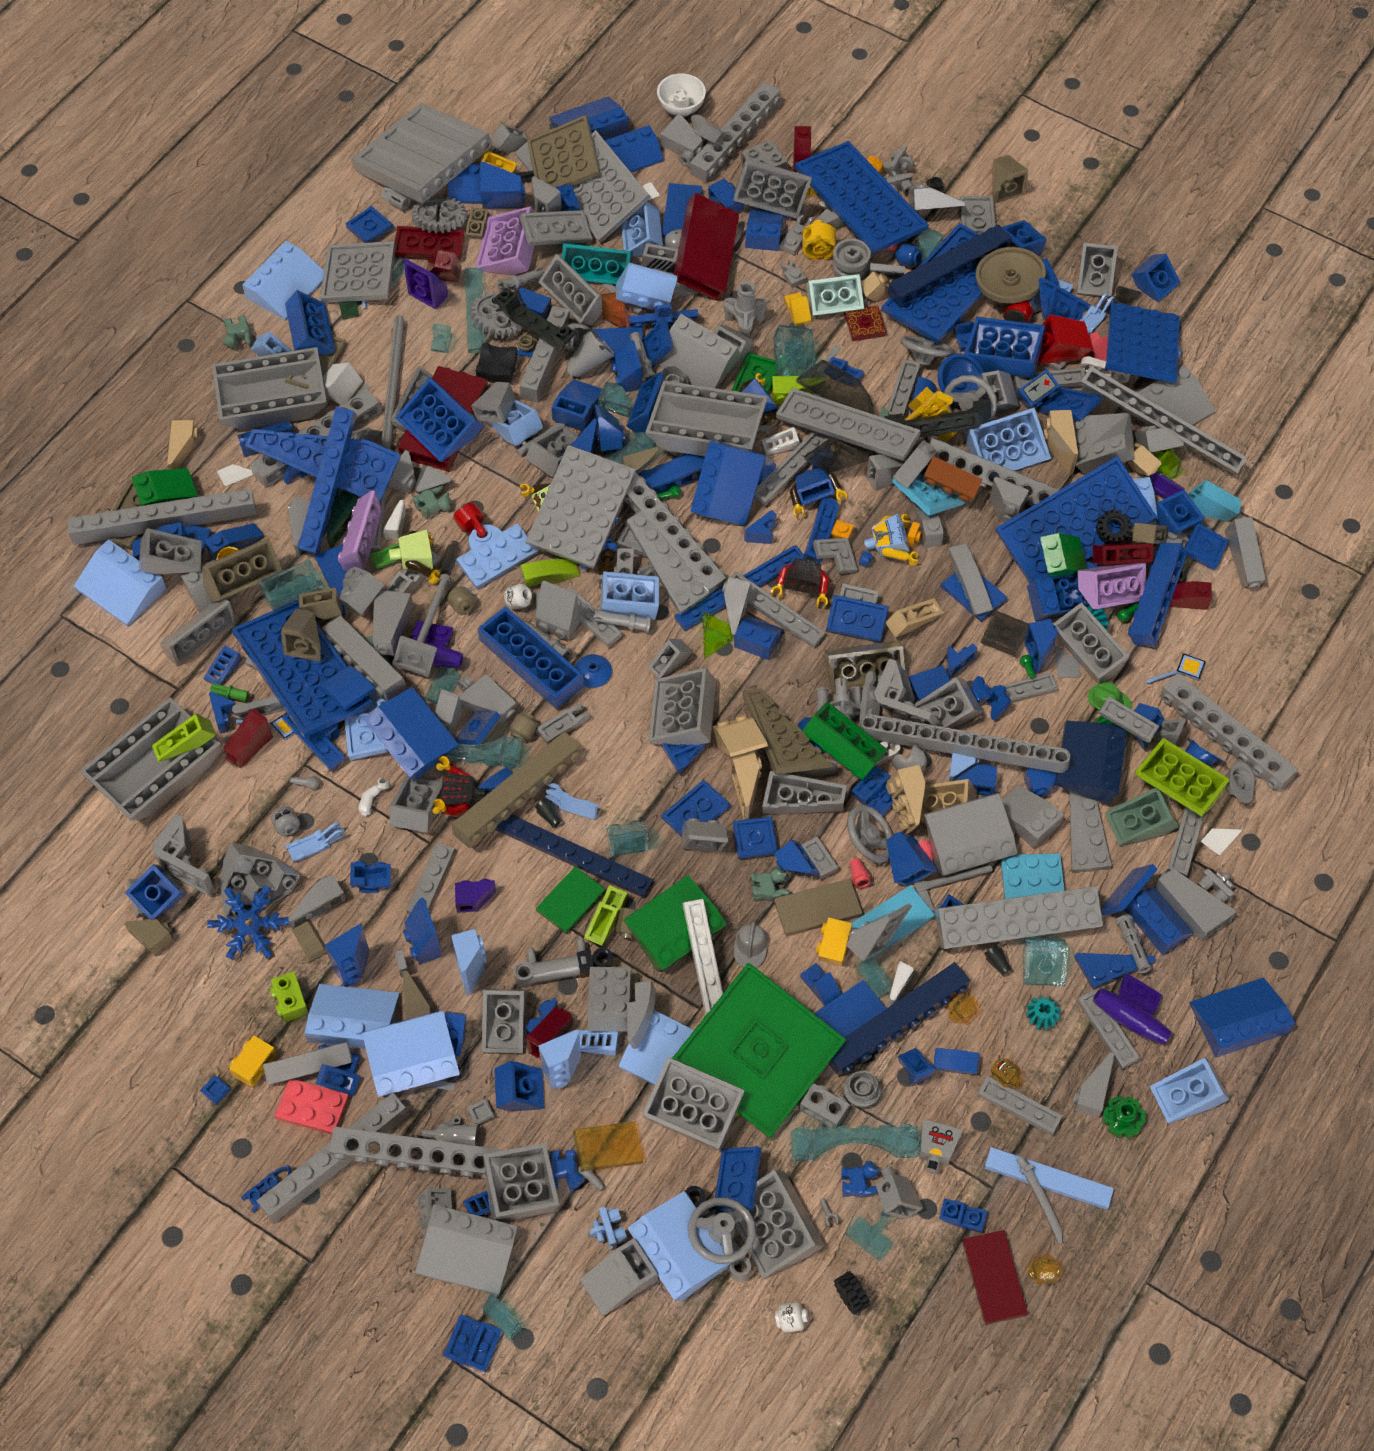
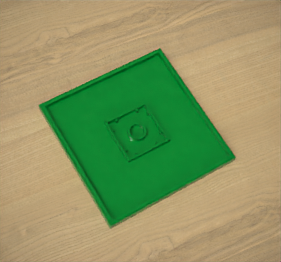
M748 962L671 1059L745 1090L737 1113L770 1139L846 1039Z

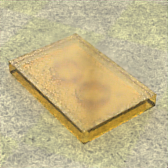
M635 1121L580 1128L573 1131L581 1172L642 1164L644 1161Z

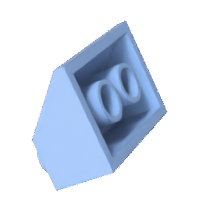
M647 201L621 225L623 248L625 251H633V256H642L646 243L663 246L659 209Z
M628 263L616 283V300L652 310L658 305H668L672 299L677 276Z
M603 571L600 611L623 615L633 613L635 616L645 618L650 616L651 620L656 619L659 607V577Z
M475 929L451 935L466 996L471 995L484 974V964L487 963L481 935L477 936Z
M577 1029L539 1045L542 1070L551 1089L565 1087L574 1075L581 1058L580 1038Z

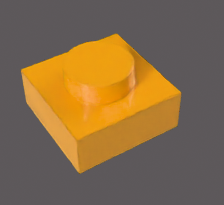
M837 519L830 537L834 539L848 538L849 540L854 530V525Z
M917 522L912 523L907 536L908 545L913 548L915 541L919 542L922 533L919 531L920 523Z

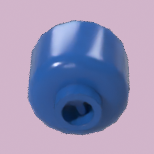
M903 244L896 250L895 257L899 265L913 268L921 262L922 253L919 247L915 245Z

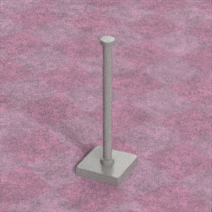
M447 574L440 576L439 586L417 641L400 636L392 665L429 677L437 648L424 642L445 588L451 581V577Z

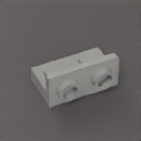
M426 1188L419 1194L417 1199V1205L420 1208L418 1223L422 1235H424L429 1212L434 1204L452 1209L451 1188Z

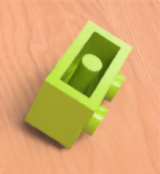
M294 971L271 979L273 986L269 987L272 998H277L279 1004L275 1005L279 1017L283 1016L285 1022L309 1014Z

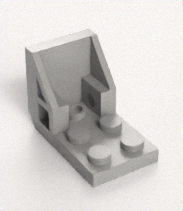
M889 659L874 692L877 702L890 715L912 722L942 727L943 724L936 715L932 714V710L926 707L921 709L915 707L916 705L913 704L915 698L907 672L897 661Z
M175 813L152 844L154 855L158 864L171 877L211 898L216 892L213 882L205 869L193 867L191 863L190 834L182 816Z

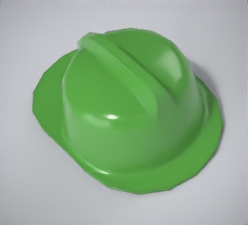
M1111 682L1097 684L1089 690L1088 701L1099 710L1108 696L1118 702L1124 700V705L1132 709L1129 697L1119 691L1118 687Z

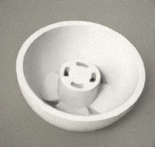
M683 73L673 74L664 78L657 88L659 103L665 111L674 116L680 114L684 117L695 113L702 106L706 94L705 86L701 80L695 76Z

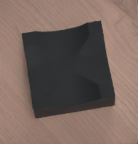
M482 343L480 358L475 370L476 377H482L487 379V381L511 383L518 357L517 347H496L488 343Z

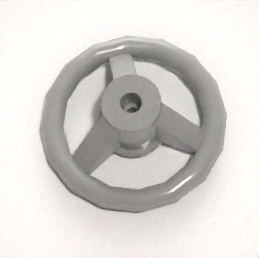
M905 336L900 340L904 347L911 350L915 361L924 365H932L936 357H949L955 353L951 346L942 342L937 344L924 337Z
M962 375L953 379L945 388L944 394L953 397V401L959 402V406L963 411L972 410L973 401L983 400V394L987 392L991 399V417L983 424L990 422L995 416L997 397L992 387L984 379L974 375ZM964 382H973L981 386L978 390L971 389L968 392H952L957 385Z
M867 805L854 806L849 812L847 820L848 833L852 844L860 854L870 861L877 863L888 861L889 853L886 839L881 837L878 828L869 821V815L880 824L886 839L893 836L888 822L873 807ZM858 813H860L859 818H858V821H857V824H856V827H855V819H856V816L858 815ZM867 848L886 849L884 854L877 855Z
M712 1198L702 1202L692 1212L688 1222V1238L694 1250L704 1259L717 1264L733 1263L742 1259L752 1249L756 1238L755 1221L750 1211L740 1202L729 1198ZM714 1206H728L735 1209V1211L729 1214L719 1213L715 1217L699 1218L707 1209ZM741 1218H744L747 1224L748 1235L745 1244L733 1253L732 1238L735 1234L734 1226ZM696 1228L709 1230L712 1240L722 1245L724 1255H717L706 1250L697 1237Z

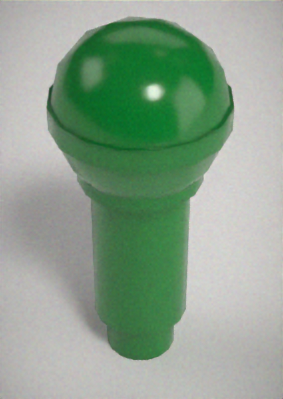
M672 486L668 491L657 494L658 499L678 498L681 495V489L678 486Z
M1139 603L1134 604L1128 609L1120 610L1117 615L1119 621L1127 622L1131 615L1137 611Z
M1023 655L1019 661L1020 665L1025 668L1030 679H1034L1035 672L1032 667V657Z

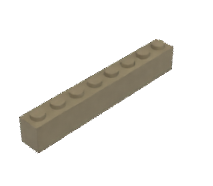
M564 731L452 823L453 835L468 848L478 844L483 836L488 832L494 831L501 821L507 820L513 811L520 809L530 797L536 796L542 787L552 782L554 777L562 774L571 763L577 762L581 756V744Z

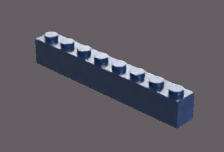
M999 224L991 227L967 242L961 243L954 249L948 250L943 255L933 258L930 262L920 265L917 269L907 272L904 276L892 280L889 283L888 296L901 308L977 267L979 262L990 252L1010 247L1011 236Z
M956 962L952 963L845 1037L846 1041L828 1064L838 1077L843 1074H850L854 1071L856 1065L866 1063L876 1051L882 1052L887 1048L889 1042L902 1038L905 1031L915 1029L924 1018H931L941 1006L943 1008L947 1007L957 995L959 997L964 995L969 990L970 979Z

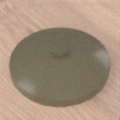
M1006 247L990 252L979 262L976 269V283L979 290L989 299L1000 303H1019L1034 297L1040 291L1039 278H1046L1045 265L1040 257L1027 249L1018 247Z

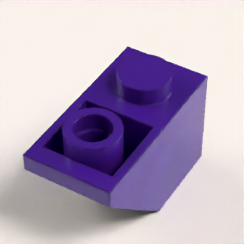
M482 879L474 882L463 880L460 883H455L457 913L477 912L496 893L495 880Z

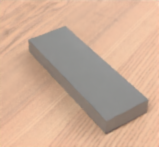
M1052 673L1036 676L1034 679L1028 678L1002 685L1006 687V694L1011 699V703L1057 692L1058 690Z
M1110 696L1106 698L1098 712L1101 716L1147 743L1151 741L1159 725Z

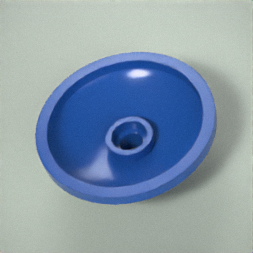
M953 354L947 357L939 367V388L944 393L945 388L953 379L962 375L980 377L984 371L981 365L969 355ZM964 382L957 385L952 392H968L971 389L978 390V386L973 382ZM955 401L952 402V403H954V404H956V405H959V402H955Z

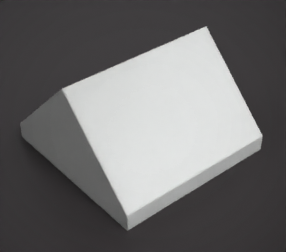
M350 363L333 364L323 376L326 397L341 405L349 401L363 384V380Z

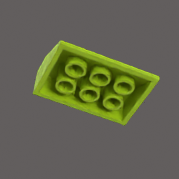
M1162 738L1134 773L1200 816H1203L1217 802L1230 781L1226 776Z

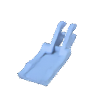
M1105 293L1097 306L1092 305L1083 318L1079 320L1086 323L1088 334L1093 333L1106 318V312L1110 308L1111 303L1114 302L1112 300L1115 297L1111 296L1103 310H1100L1107 300L1108 293Z
M554 783L548 784L549 787L554 789L546 790L548 795H545V797L549 801L552 800L561 810L593 820L598 817L597 809L599 804L591 803L589 800L574 798L567 792H563L559 785Z
M338 822L334 823L325 831L318 830L308 837L285 845L292 860L298 862L330 848V844L345 836L343 833L345 832L344 829L338 827L341 824Z

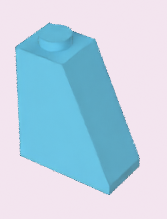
M1207 480L1187 493L1203 516L1228 522L1232 518L1237 517L1241 511V499Z

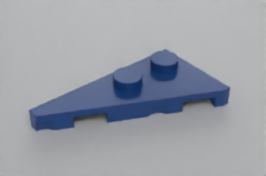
M1077 953L1074 956L1093 990L1118 980L1127 973L1131 974L1138 971L1132 955ZM1146 956L1149 965L1156 962L1154 956Z

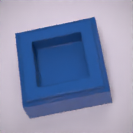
M214 1075L200 1091L217 1105L231 1089Z

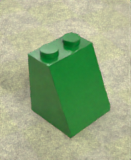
M1062 533L1040 537L1049 577L1078 574V570L1087 569L1080 537Z

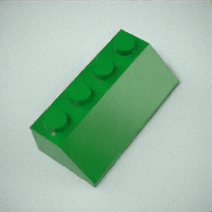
M828 701L814 714L802 730L808 739L817 743L823 751L832 755L838 763L847 767L854 776L862 780L888 750Z

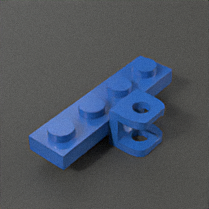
M671 304L658 305L654 307L655 313L629 316L628 322L633 327H643V324L650 323V326H656L661 319L667 320L668 324H674L680 314L695 321L698 318V309L672 312Z
M288 714L282 717L283 722L329 771L345 761L344 755L331 743L340 734V730L337 728L338 723L304 738Z

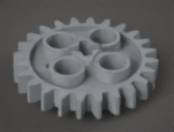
M442 195L440 198L434 196L433 199L429 198L423 204L416 202V205H413V209H411L414 225H417V228L422 227V231L428 229L429 233L432 230L436 234L438 231L444 233V230L451 232V229L457 230V227H462L461 224H464L466 220L464 204L456 201L455 198L450 200L449 196L443 198ZM439 207H441L440 213H439V217H440V218H439V222H437V220H438V209H439Z
M486 291L485 296L480 294L479 298L475 297L470 308V319H473L472 324H477L476 329L482 328L481 333L487 331L488 336L494 334V337L497 338L500 335L504 339V335L510 338L511 333L516 335L517 331L521 332L523 327L510 320L494 301V297L498 295L495 291H492V294Z

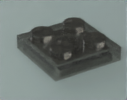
M995 610L981 639V643L1016 657L1026 636L1029 623Z

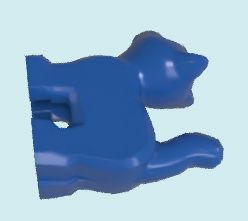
M566 1150V1159H560V1151L550 1152L549 1160L556 1190L558 1189L557 1179L567 1177V1185L571 1192L584 1182V1176L578 1172L576 1163L577 1153L575 1150Z
M866 1161L862 1167L850 1169L842 1167V1180L850 1181L849 1184L842 1181V1197H862L874 1193L878 1194L876 1186L868 1188L865 1178H879L878 1173L880 1170H878V1167L872 1161Z

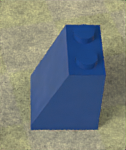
M480 162V194L483 209L523 208V202H526L525 183H522L521 176L489 163Z

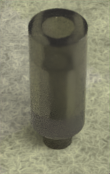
M452 541L451 544L447 545L438 569L440 574L451 575L460 551L458 547L459 542Z

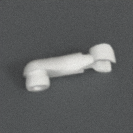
M379 778L377 781L378 785H374L363 792L358 807L362 816L370 815L373 798L381 790L390 788V781L385 782L384 778Z

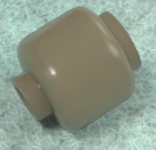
M459 586L450 591L448 602L456 613L464 614L474 607L475 598L468 588Z
M527 712L524 715L517 714L509 727L512 732L511 736L521 742L531 740L538 727V724L534 721L535 717Z

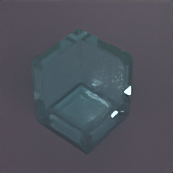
M433 324L431 351L448 353L452 339L451 326Z

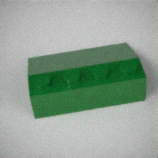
M689 875L680 879L623 920L655 970H664L692 950L682 903L699 899L704 900L711 935L727 925L717 908Z

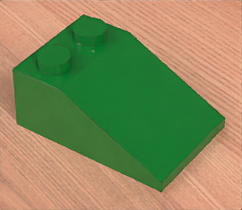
M188 468L152 470L131 477L141 506L198 497Z

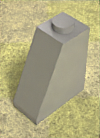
M680 114L660 134V146L678 155L682 154L684 150H688L696 156L703 149V140L699 135L695 134L694 129Z
M496 382L471 405L479 421L504 423L515 400L510 383Z
M884 454L870 456L867 480L875 491L893 484V476L905 461Z
M486 674L459 695L463 710L472 713L497 711L501 715L498 722L503 724L507 720L513 719L518 712L517 703Z

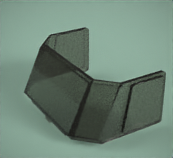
M821 360L796 379L798 384L815 392L822 398L874 415L873 402L860 380L826 360ZM831 437L806 454L804 459L824 471L835 472L867 462L870 456L877 455V453Z

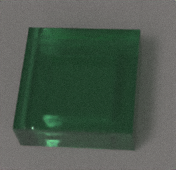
M356 301L339 303L343 320L360 317Z

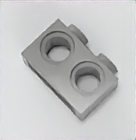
M814 1083L800 1103V1111L834 1131L837 1130L849 1109V1103H847L844 1097L840 1095L835 1096L825 1086ZM813 1097H818L822 1101L820 1103H814L811 1099ZM837 1108L840 1112L838 1114H833L829 1111V1109Z

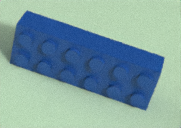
M506 606L478 628L479 640L556 710L584 687L583 674Z

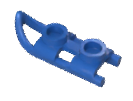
M289 1165L282 1166L271 1172L241 1196L243 1201L248 1198L253 1204L252 1212L260 1208L257 1200L266 1191L271 1190L279 1183L276 1177L277 1174L284 1170L288 1171V1175L292 1173Z

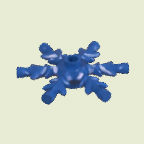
M264 885L260 894L254 892L255 903L250 901L252 905L250 910L244 909L245 901L241 903L240 892L235 895L231 886L224 890L230 899L226 900L225 903L234 907L231 911H236L238 917L232 919L228 915V919L221 915H217L218 920H207V928L219 927L218 933L227 927L228 932L232 927L238 929V934L231 936L234 940L226 944V946L231 948L225 957L233 960L237 950L241 954L243 951L242 943L246 944L244 937L247 935L253 937L252 944L256 942V953L261 949L266 959L273 955L267 946L271 945L272 942L263 938L266 935L260 934L259 928L265 926L269 930L270 926L275 930H280L278 925H289V917L278 918V912L269 917V914L264 918L259 917L258 912L265 910L262 906L271 901L266 899L271 888ZM246 919L252 920L251 926L245 924Z

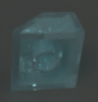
M632 821L629 824H613L610 827H606L610 857L649 851V833L645 821Z
M1024 938V984L1065 986L1068 954L1065 939Z

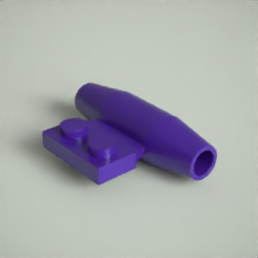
M416 622L412 632L413 640L417 641L424 622ZM431 624L424 643L437 648L433 667L461 668L463 653L446 647L449 646L454 633L453 627Z
M1128 973L1122 979L1118 990L1120 995L1103 988L1096 992L1092 1001L1113 1020L1139 1036L1161 1045L1168 1041L1171 1031L1152 1015L1157 1010L1162 994Z

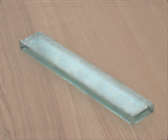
M482 267L464 268L468 353H481L482 343H485V332L481 333L482 328L476 329L477 324H472L473 319H470V308L475 297L479 298V295L483 294Z

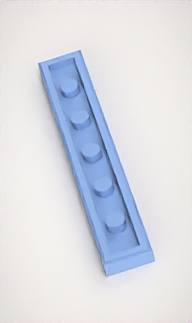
M990 1148L984 1169L1029 1183L1025 1175H1021L1019 1172L1021 1168L1016 1161L1020 1158L1019 1156ZM1026 1159L1029 1165H1033L1032 1171L1041 1188L1108 1210L1114 1188Z

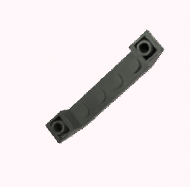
M504 288L494 297V301L510 320L556 349L566 345L577 335V332L564 324L559 328L523 306L518 295L508 288Z
M991 399L973 401L972 410L905 420L902 413L884 416V418L919 429V438L979 428L991 417Z

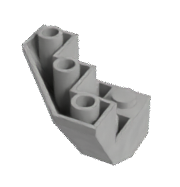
M230 843L223 860L220 880L225 918L228 915L232 919L238 917L236 911H231L234 907L225 903L226 900L230 899L224 890L230 886L235 895L239 892L241 893V903L245 901V910L252 908L250 901L255 903L254 892L260 894L264 885L271 888L266 899L271 901L262 906L266 908L292 893L300 874L271 854L248 845Z

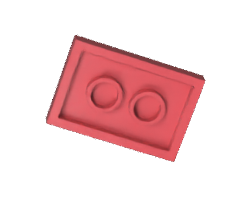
M289 1079L275 1118L332 1135L333 1127L339 1126L349 1095L295 1079Z

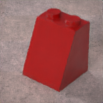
M1050 315L1042 324L1045 325V331L1038 361L1039 364L1079 361L1093 350L1084 321Z

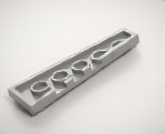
M642 511L627 520V526L637 543L641 546L644 555L649 559L654 572L656 571L662 586L667 590L669 598L680 615L709 596L710 592Z
M1068 790L1071 872L1109 870L1111 862L1097 800Z

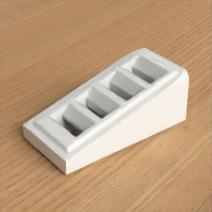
M794 427L761 440L766 455L794 450L801 444ZM769 443H772V448H769Z
M404 500L398 502L385 525L384 535L387 540L398 541V538L401 537L406 515Z
M901 961L897 966L892 985L889 1007L898 1001L913 976V968Z

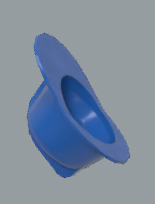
M1187 738L1190 743L1185 752L1208 766L1216 761L1227 765L1222 759L1204 750L1192 739Z

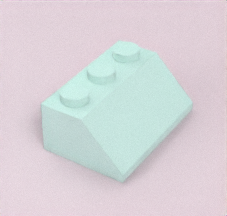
M860 274L811 280L806 283L808 302L813 316L864 309Z

